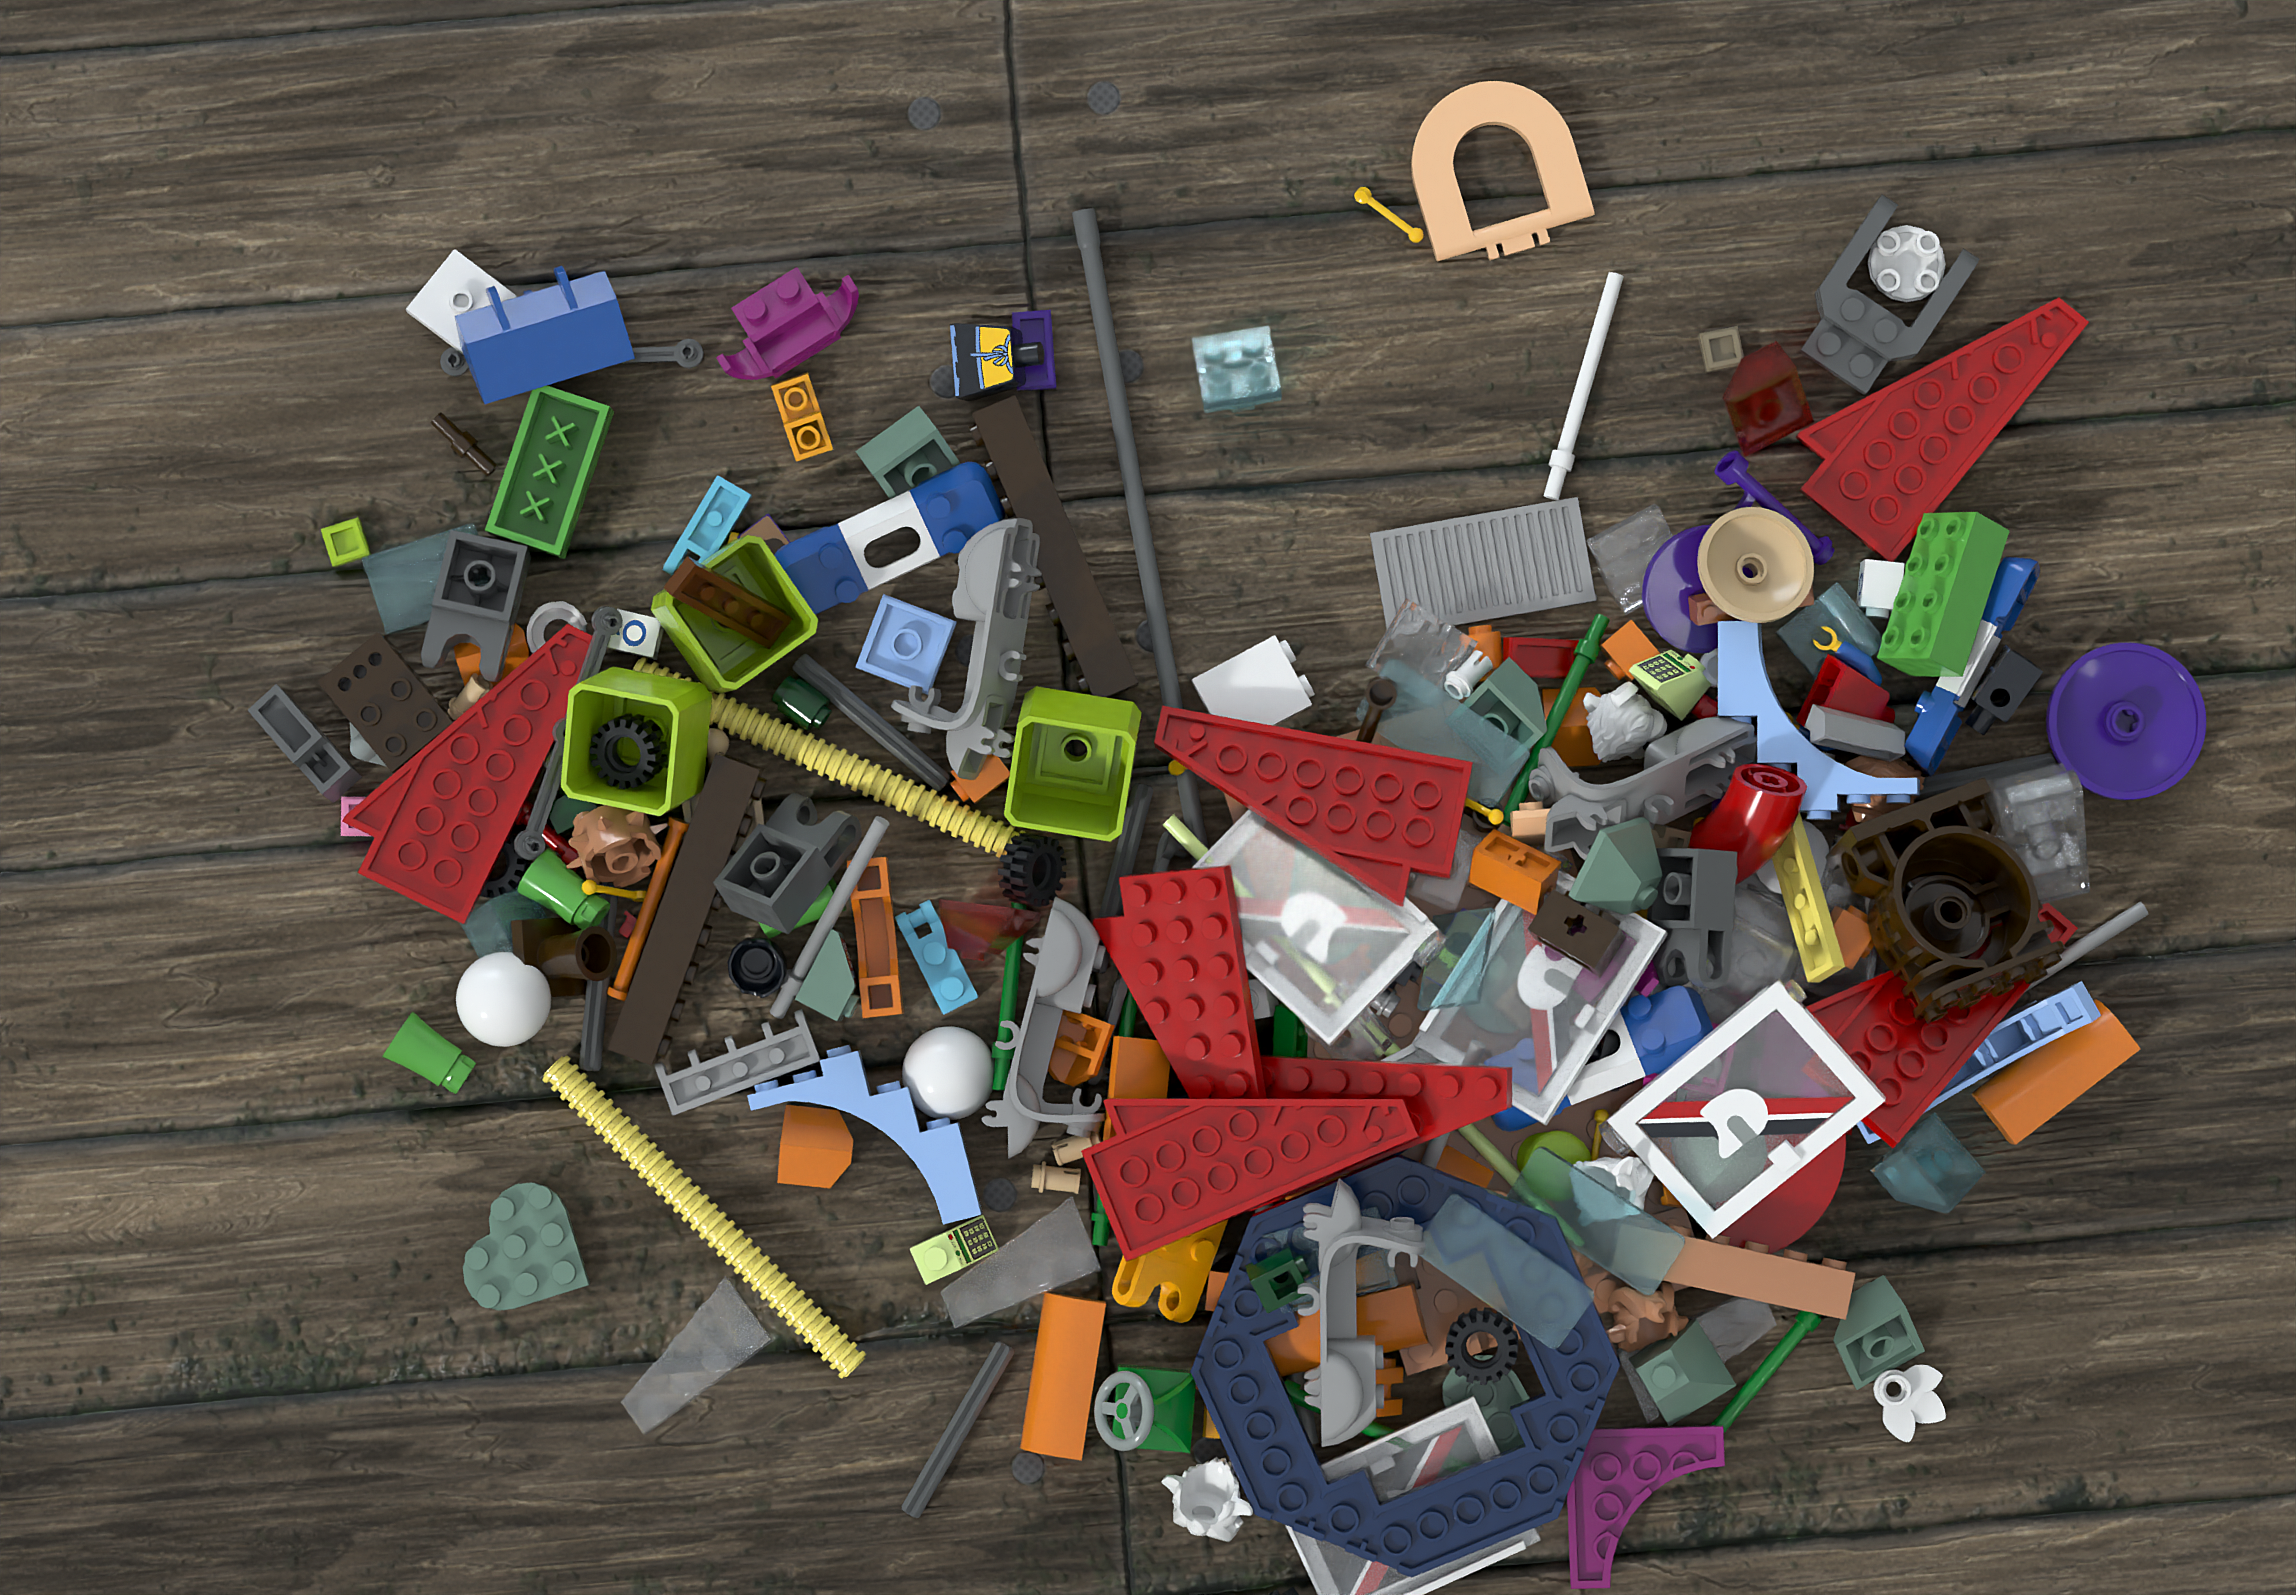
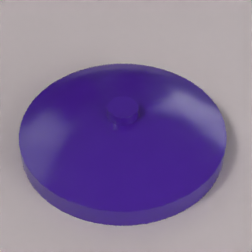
M2140 643L2109 644L2079 657L2058 679L2047 707V735L2057 762L2064 772L2082 788L2109 799H2142L2172 787L2194 765L2200 754L2206 733L2205 704L2198 685L2191 674L2171 655L2155 647Z

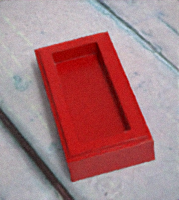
M1504 637L1503 662L1510 657L1530 678L1565 680L1575 659L1573 652L1579 640Z

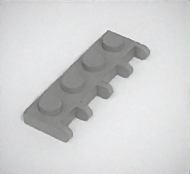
M800 1009L794 1012L799 1027L774 1036L769 1021L765 1022L761 1026L766 1039L737 1049L734 1038L730 1035L724 1038L729 1053L703 1063L700 1062L696 1050L688 1051V1056L692 1067L671 1075H667L666 1067L662 1061L654 1064L672 1115H677L820 1061L821 1058L803 1010Z

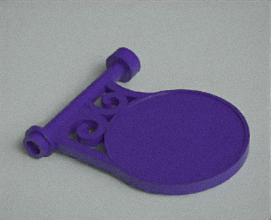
M1734 450L1727 453L1718 462L1714 472L1726 485L1736 482L1744 490L1743 497L1734 510L1752 507L1754 501H1756L1762 508L1783 515L1793 522L1805 536L1812 551L1814 563L1817 565L1825 564L1834 554L1835 549L1832 547V540L1827 536L1818 539L1746 471L1749 462L1738 451ZM1712 524L1686 529L1667 540L1651 559L1642 585V602L1650 625L1669 644L1691 653H1710L1718 648V622L1700 626L1696 625L1690 620L1688 596L1706 593L1699 577L1697 557L1702 538ZM1744 567L1743 574L1748 578H1753V572L1749 568ZM1733 619V620H1727V621H1742V620H1740V619Z

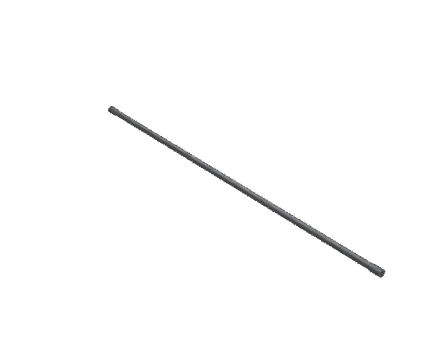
M1094 208L1082 209L1072 212L1077 245L1081 251L1162 702L1163 706L1184 709L1101 257V240ZM1186 769L1182 774L1176 776L1184 824L1209 850L1196 775L1191 770ZM1190 854L1193 867L1198 861ZM1271 1203L1269 1205L1256 1209L1255 1213L1274 1206V1204ZM1304 1372L1285 1376V1380L1287 1378L1300 1384V1389L1304 1390V1384L1306 1383ZM1294 1404L1311 1443H1319L1313 1411Z

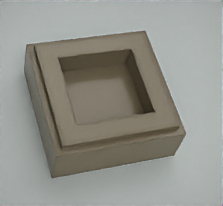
M1738 326L1699 333L1698 338L1706 373L1745 365Z

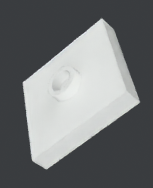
M454 249L409 304L406 311L463 354L455 316L491 305L486 288L495 286L501 302L516 298L517 296Z

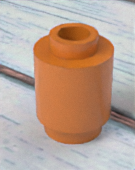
M1492 625L1469 627V635L1461 637L1465 661L1475 650L1483 652V655L1478 659L1479 662L1485 656H1488L1493 664V668L1478 682H1484L1503 663L1500 631L1492 632Z

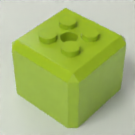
M751 535L731 541L701 562V564L780 607L793 618L770 649L731 628L721 627L716 620L672 597L665 589L653 596L652 613L701 683L709 691L716 693L729 692L741 687L814 635L818 623V618L761 537Z
M611 667L578 683L569 690L561 788L572 799L661 816L694 798L704 787L712 694L702 683L619 667ZM632 713V717L640 714L645 716L643 722L651 719L660 727L664 735L659 743L667 742V749L661 751V754L667 755L666 762L660 764L663 769L660 773L654 775L653 779L635 788L630 786L627 789H619V783L614 786L607 784L609 776L602 779L598 776L597 773L602 770L600 765L592 766L591 761L597 758V754H590V747L596 745L591 740L593 735L599 732L597 729L608 721L625 714ZM621 737L617 743L619 757L627 765H636L641 757L637 743L629 737Z
M1038 686L1025 693L1017 723L1004 816L1010 824L1017 827L1109 842L1121 835L1142 714L1135 703ZM1071 740H1080L1087 746V752L1081 756H1073L1066 750L1065 745Z

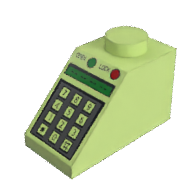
M1673 650L1636 663L1629 669V672L1650 697L1681 721L1712 685L1702 673L1706 668L1690 654L1682 658Z
M980 1215L912 1246L910 1251L927 1285L999 1251V1248L984 1215Z

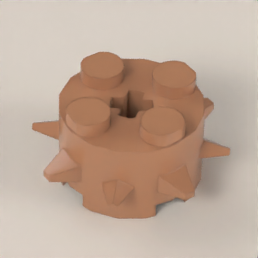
M607 805L597 807L592 811L581 812L573 820V838L568 841L569 845L577 850L579 857L566 867L570 869L582 866L587 880L591 879L597 885H599V882H613L614 888H621L634 884L651 873L649 866L655 859L660 860L663 846L658 844L655 835L666 828L667 824L651 826L647 813Z

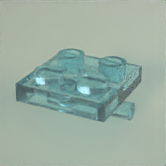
M1269 325L1192 338L1204 413L1231 409L1233 413L1255 409L1257 404L1281 401V386Z
M1838 582L1834 583L1814 600V605L1806 606L1775 632L1814 680H1816L1827 655L1830 654L1835 657L1834 651L1831 649H1818L1812 641L1813 638L1821 645H1827L1831 641L1830 632L1825 631L1820 626L1830 627L1836 633L1837 640L1842 643L1846 640L1870 657L1880 650L1882 643L1880 632Z

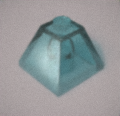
M1935 1112L1906 1135L1894 1148H1891L1870 1170L1896 1201L1946 1214L1954 1209L1986 1173Z

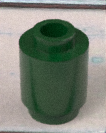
M788 676L780 684L772 697V701L778 705L777 710L806 731H810L813 727L819 730L832 713V710L828 708L830 699L801 678L796 680Z

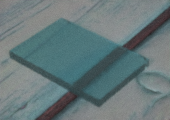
M1492 907L1433 916L1432 925L1440 933L1428 945L1417 1006L1419 1010L1427 1011L1481 1004L1496 910Z

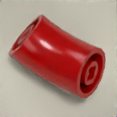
M1744 764L1736 767L1727 792L1720 803L1709 815L1697 822L1692 829L1690 849L1737 852L1738 875L1735 885L1754 875L1768 863L1784 843L1800 812L1807 790L1806 783L1797 775L1770 765Z

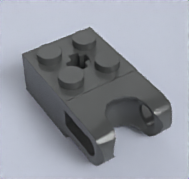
M450 530L421 652L424 667L439 669L444 666L451 648L459 643H472L481 649L479 668L483 678L493 682L501 680L531 562V555L527 546ZM481 576H487L489 583L485 586L477 587L474 580L481 581Z
M791 793L784 799L765 825L760 823L757 825L713 883L731 911L789 934L858 844L862 835L859 819L852 814L839 810L832 812L825 820L815 825L818 817L812 800L799 793Z
M1656 848L1663 876L1656 888L1658 890L1657 898L1647 910V920L1665 930L1668 934L1652 958L1659 977V984L1665 987H1673L1677 985L1683 986L1691 981L1700 988L1717 989L1726 984L1730 974L1733 920L1736 912L1734 901L1735 884L1738 875L1737 852L1690 848ZM1675 958L1676 970L1673 976H1671L1668 972V965ZM1707 959L1713 965V973L1710 977H1708L1705 971Z

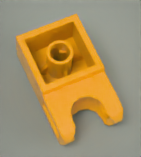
M1228 1220L1130 1262H1126L1123 1256L1112 1287V1295L1116 1302L1127 1307H1140L1147 1302L1154 1288L1160 1284L1161 1290L1158 1302L1160 1312L1174 1322L1183 1323L1189 1321L1196 1311Z

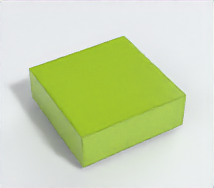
M357 517L321 529L333 567L372 556L360 518Z

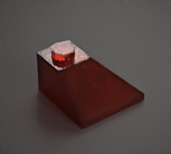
M1777 341L1741 359L1722 398L1740 450L1744 457L1813 423L1814 420L1796 366Z
M942 899L939 901V910L948 949L962 950L961 958L984 961L985 953L999 955L1038 923L1041 916L1040 912Z

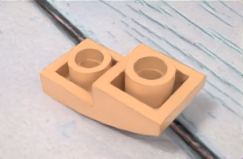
M1543 802L1520 803L1519 811H1512L1510 813L1511 830L1509 831V836L1528 846L1545 845L1546 818L1550 809H1543Z

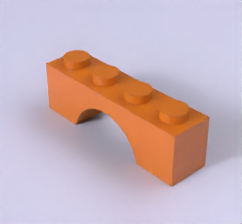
M887 857L871 858L850 896L856 931L859 987L863 1018L904 1014L889 860ZM852 860L847 861V868Z

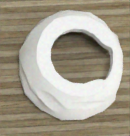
M564 601L549 602L538 607L531 616L527 626V643L530 651L534 653L546 643L544 640V630L551 621L562 619L573 627L586 632L587 623L584 616L573 605Z

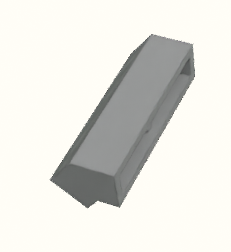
M1815 704L1812 705L1804 726L1810 731V743L1889 762L1905 755V732L1893 723Z

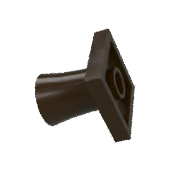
M563 918L511 921L513 955L518 957L524 965L537 968L545 976L550 987L551 997L586 995L585 979L602 981L608 978L615 968L617 949L614 939L606 929L600 926L581 929L575 924H569Z

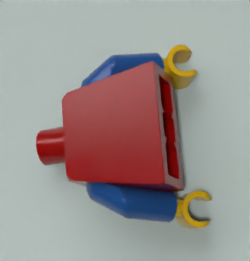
M1820 626L1825 631L1830 632L1831 641L1827 645H1821L1813 638L1812 641L1818 649H1831L1834 651L1835 657L1830 654L1827 655L1796 719L1801 725L1794 724L1793 717L1785 712L1794 726L1810 742V731L1804 726L1813 704L1894 723L1895 711L1893 708L1886 706L1890 693L1880 687L1882 676L1872 658L1846 640L1843 643L1837 640L1836 633L1830 627ZM1813 744L1822 751L1835 750L1834 748Z

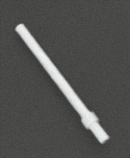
M1608 273L1558 448L1553 450L1548 465L1552 468L1543 495L1549 499L1559 500L1566 473L1571 472L1575 455L1572 452L1624 276L1617 273Z

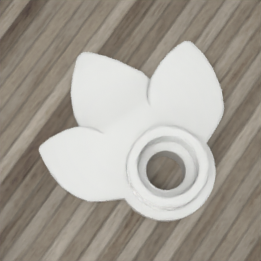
M1919 1364L1908 1368L1904 1372L1895 1369L1886 1370L1876 1378L1873 1391L1876 1400L1883 1406V1423L1898 1439L1910 1442L1914 1435L1915 1422L1935 1423L1946 1418L1942 1401L1932 1391L1943 1377L1936 1369L1928 1365ZM1890 1382H1897L1899 1384L1900 1390L1895 1396H1889L1886 1392V1387Z

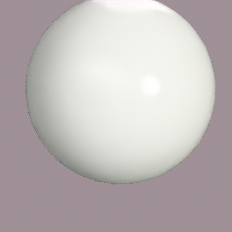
M496 952L476 960L465 971L458 984L456 1006L463 1025L475 1038L493 1046H514L527 1041L542 1028L550 1012L551 992L545 976L537 968L524 965L511 952Z
M954 1026L938 1027L922 1034L908 1049L902 1066L904 1087L909 1086L914 1105L926 1115L936 1119L949 1117L950 1120L965 1118L979 1110L989 1099L993 1091L994 1058H991L992 1053L984 1041L971 1031Z

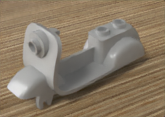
M1023 518L1005 519L988 525L966 542L958 557L959 578L957 588L952 595L954 615L959 619L976 621L964 700L961 708L957 713H952L939 707L941 691L935 688H929L928 698L923 702L921 698L922 687L912 685L909 689L908 697L910 702L894 700L891 705L894 710L902 714L901 721L908 722L907 730L931 734V728L947 730L946 753L952 769L962 779L975 780L981 772L987 755L993 754L1003 758H1009L1013 755V752L1003 748L1002 744L1003 742H1014L1015 737L1003 730V727L1009 719L1015 701L1018 682L1023 680V675H1019L1021 660H1026V655L1023 654L1031 596L1032 592L1040 588V585L1034 583V577L1042 576L1040 570L1036 568L1040 538L1038 534L1032 533V522Z
M1717 716L1700 719L1649 744L1645 752L1644 771L1603 785L1590 784L1579 779L1580 774L1577 772L1572 773L1551 746L1540 749L1538 768L1531 771L1528 786L1533 798L1543 802V809H1550L1546 818L1545 850L1547 852H1556L1574 847L1579 856L1586 860L1600 829L1640 817L1646 818L1650 823L1651 829H1654L1655 824L1665 825L1718 798L1721 799L1727 792L1735 768L1744 764L1757 763V735L1754 734V726L1752 724L1737 721L1730 717Z
M1056 896L1044 937L1032 938L1026 942L1031 947L1038 948L1039 953L1037 955L1033 953L1023 954L1028 962L1035 965L1036 971L1021 1028L1019 1029L1012 1021H1001L1000 1026L1010 1028L1013 1031V1039L1008 1043L996 1041L995 1046L1002 1050L1016 1048L1003 1100H993L985 1104L987 1109L996 1111L997 1116L986 1115L982 1117V1121L985 1125L991 1127L1008 1126V1159L1021 1153L1032 1142L1039 1129L1040 1121L1068 1125L1066 1133L1085 1138L1090 1137L1091 1131L1099 1133L1102 1121H1105V1113H1095L1101 1106V1094H1096L1094 1104L1089 1107H1085L1080 1103L1081 1089L1078 1088L1072 1096L1073 1104H1051L1042 1099L1043 1086L1062 1012L1067 1010L1081 1014L1083 1006L1091 1007L1096 985L1090 984L1089 980L1093 968L1101 969L1106 947L1099 945L1100 937L1087 917L1072 904Z
M1340 1178L1336 1185L1331 1207L1319 1203H1308L1303 1207V1211L1307 1213L1303 1216V1225L1308 1228L1304 1230L1303 1234L1305 1237L1319 1242L1320 1290L1310 1283L1298 1285V1294H1310L1314 1298L1310 1305H1298V1314L1310 1316L1320 1309V1365L1317 1368L1308 1370L1304 1374V1378L1309 1379L1304 1384V1390L1311 1394L1305 1396V1402L1321 1410L1322 1447L1339 1444L1353 1438L1368 1427L1376 1418V1409L1384 1408V1385L1376 1384V1370H1383V1345H1375V1335H1357L1356 1256L1358 1247L1361 1245H1371L1388 1249L1387 1261L1390 1267H1395V1256L1399 1252L1408 1253L1410 1255L1411 1267H1416L1418 1255L1424 1254L1426 1248L1423 1227L1414 1224L1413 1218L1396 1217L1386 1221L1361 1216L1358 1199L1351 1188Z

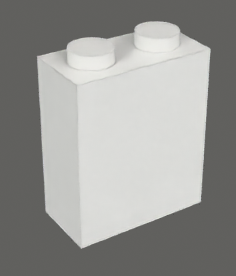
M1275 635L1192 679V684L1208 714L1276 726L1311 707L1312 703L1309 698L1315 695L1305 675L1297 677L1290 663L1296 661V658L1287 641L1284 640L1279 643Z

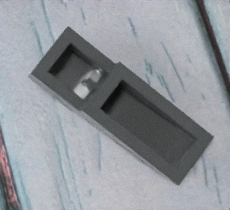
M275 684L248 709V712L292 763L299 767L319 792L334 803L362 778L361 774L279 685Z

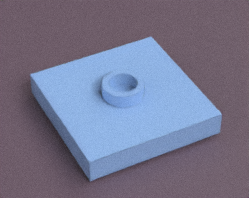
M883 594L856 668L908 688L912 685L922 687V693L928 695L929 688L933 687L957 622Z

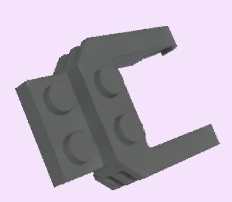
M1881 194L1815 292L1817 309L1821 320L1799 351L1863 395L1868 392L1886 363L1912 359L1918 354L1980 260L1963 248L1953 266L1931 294L1910 327L1905 326L1900 318L1858 290L1848 288L1846 285L1848 280L1898 206V204Z

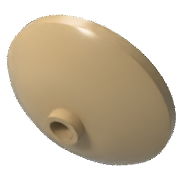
M1744 507L1724 514L1706 531L1698 550V573L1706 593L1721 610L1742 621L1767 623L1787 616L1804 601L1813 582V555L1805 536L1793 522L1769 509ZM1744 567L1749 568L1753 572V578H1748L1743 574Z

